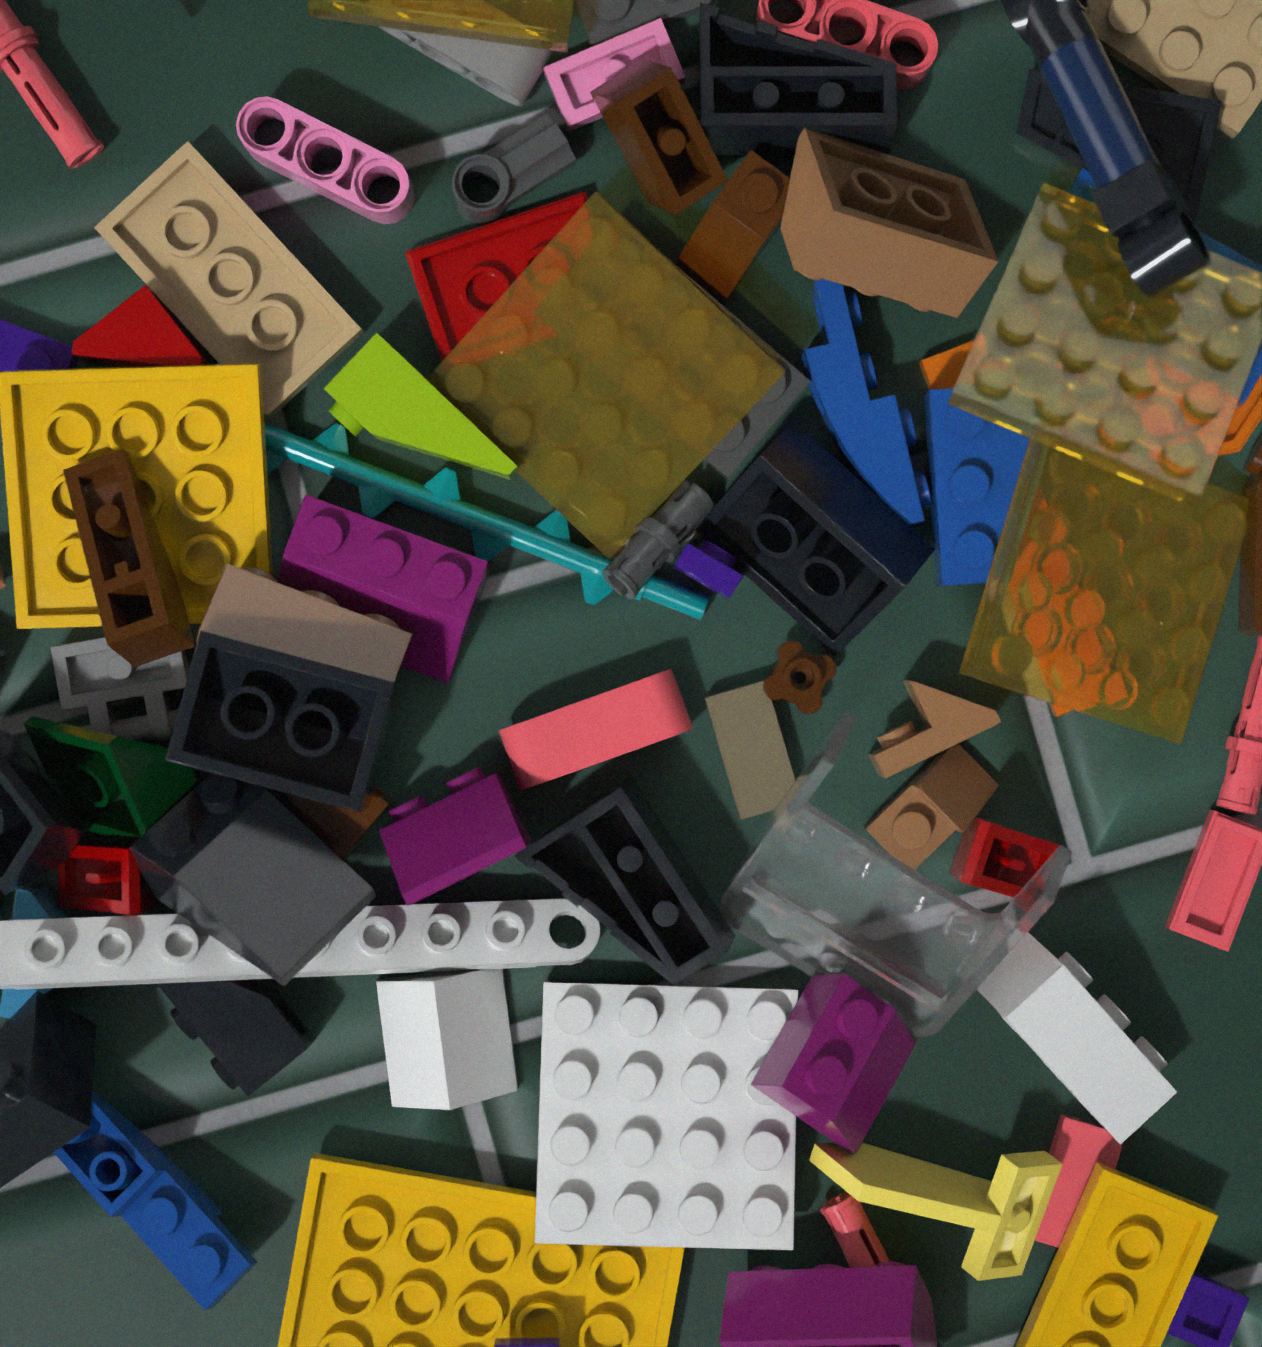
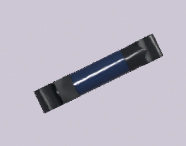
M1001 0L1010 22L1019 36L1030 47L1097 188V191L1092 193L1094 201L1110 234L1119 239L1118 248L1120 255L1137 286L1145 295L1153 297L1211 264L1208 248L1196 225L1188 215L1190 214L1189 208L1174 177L1160 166L1089 19L1088 14H1090L1091 10L1088 0Z

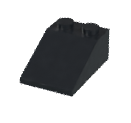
M211 773L129 847L152 896L283 986L302 970L376 897L374 889L268 790L260 785Z

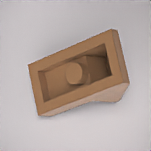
M903 680L924 726L916 730L912 721H908L886 731L877 737L881 747L868 753L878 775L886 779L1001 723V720L993 709L915 681Z
M956 744L940 752L863 828L908 874H911L955 831L963 833L969 827L999 785L959 744Z

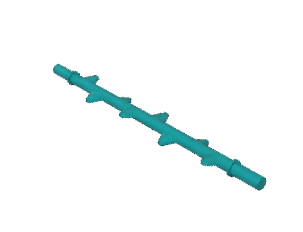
M265 423L268 474L286 459L292 460L358 486L363 516L374 519L397 501L471 530L475 557L489 561L509 545L580 573L584 601L588 604L595 606L614 591L602 576V571L614 559L571 543L567 515L562 511L555 510L533 528L461 500L457 471L449 467H445L423 485L349 456L346 428L342 425L334 423L313 441ZM652 575L638 592L635 599L640 601L641 598H645L701 620L710 597Z

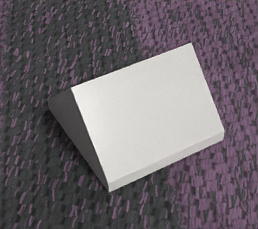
M503 969L441 971L378 979L376 981L392 1107L452 1110L518 1091Z

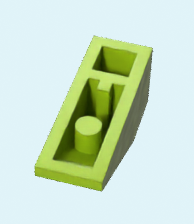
M378 333L362 347L324 388L336 400L328 411L355 437L365 428L378 440L509 480H513L520 472L518 466Z

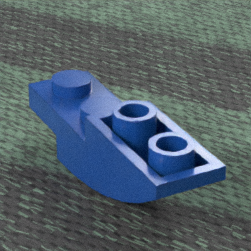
M825 279L815 280L810 291L823 345L805 349L800 358L805 375L811 381L808 386L820 417L837 450L854 475L910 526L919 524L924 521L922 509L931 507V499L923 470L913 472L907 447L916 445V434L908 408L898 409L895 395L874 400L869 399L868 391L876 389L877 383L869 352L859 353L853 329L862 327V318L855 290L844 291L842 284Z
M92 1090L90 1128L53 1153L110 1217L121 1216L204 1310L214 1308L258 1263L257 1260L220 1221L219 1218L224 1213L192 1179L141 1130Z

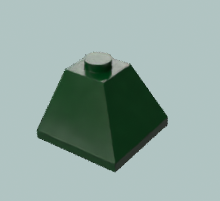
M34 716L23 723L54 791L61 800L67 802L73 808L78 822L85 830L134 843L199 785L197 768L167 761L166 757L169 749L167 747Z

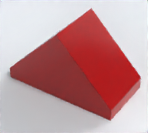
M146 285L74 340L72 355L86 363L121 367L211 364L167 306Z
M975 817L961 835L948 874L968 885L1043 906L1063 846Z
M130 842L77 843L66 862L58 866V907L130 915L140 914L157 906L158 899L151 895L129 848L133 844Z

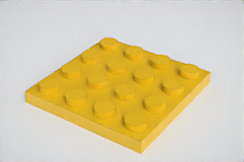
M261 363L0 371V416L17 629L102 626L63 470L123 448L129 454L176 576L189 624H202L227 564L241 569L244 567L258 568L273 576Z

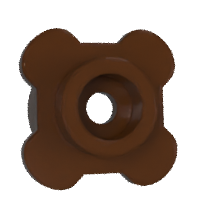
M788 641L781 644L777 649L779 660L775 663L771 675L766 677L763 682L765 695L771 700L782 699L796 704L798 711L802 714L816 713L823 704L820 695L826 681L834 678L836 675L835 662L827 655L816 657L803 651L801 644L796 641ZM795 673H804L805 681L802 684L795 682Z

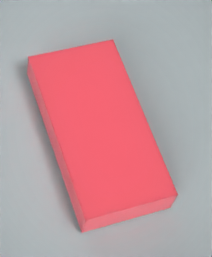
M1209 809L1165 923V928L1224 951H1229L1262 866L1261 828Z
M1060 1114L1049 1154L1063 1165L1035 1241L1059 1248L1096 1162L1116 1169L1123 1143L1120 1145L1102 1125L1066 1114Z

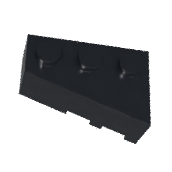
M632 777L538 836L528 844L527 848L514 855L529 869L533 867L563 891L562 895L577 908L581 906L611 930L610 934L673 985H676L727 953L736 937Z

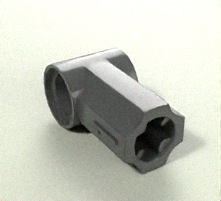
M546 113L485 153L469 156L457 165L452 176L453 202L457 212L465 220L474 224H489L497 221L505 213L507 207L575 165L577 162L576 157L558 125ZM487 177L497 184L499 191L491 201L476 203L464 194L463 189L465 185L473 178Z

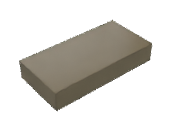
M764 680L704 697L740 820L802 802L773 702L765 695L763 690Z

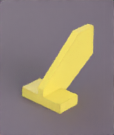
M834 1142L814 1144L809 1159L811 1163L857 1201L975 1228L961 1267L978 1281L1022 1275L1063 1165L1046 1151L1001 1154L992 1181L863 1142L856 1154L849 1153Z

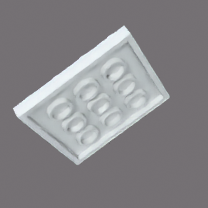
M543 982L535 1243L794 1250L796 1116L750 1084L798 1002V990Z

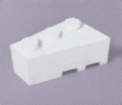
M1016 921L960 972L1120 1145L1177 1093L1160 1073L1169 1065L1165 1059L1142 1036L1134 1043L1123 1032L1131 1024V1021L1105 994L1096 1001L1085 989L1094 981L1087 971L1067 951L1057 959Z

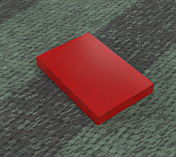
M586 192L405 252L446 375L560 337L548 324L546 325L535 316L534 311L600 235Z

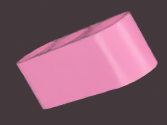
M272 97L254 98L247 102L239 111L236 121L237 135L250 155L261 165L377 223H397L404 219L412 210L415 200L414 187L403 165L393 157ZM271 119L280 120L285 123L284 134L278 142L268 146L255 143L256 129L261 123ZM324 148H334L341 151L343 158L341 165L336 171L331 174L320 175L311 170L312 159L318 151ZM389 176L400 182V189L394 200L385 204H377L368 199L367 192L369 186L379 177Z

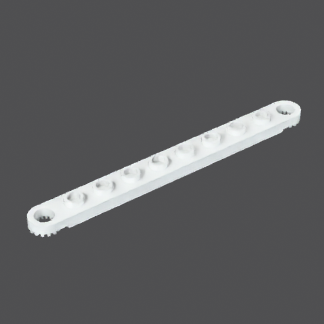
M566 898L411 904L409 906H366L293 978L529 968L550 965L569 966L582 962L593 952L600 937L599 920L581 906L577 908ZM180 914L0 921V989L20 990L273 979ZM558 916H574L576 920L581 921L585 933L584 941L581 945L566 949L558 946L552 940L549 927L551 922L558 918Z

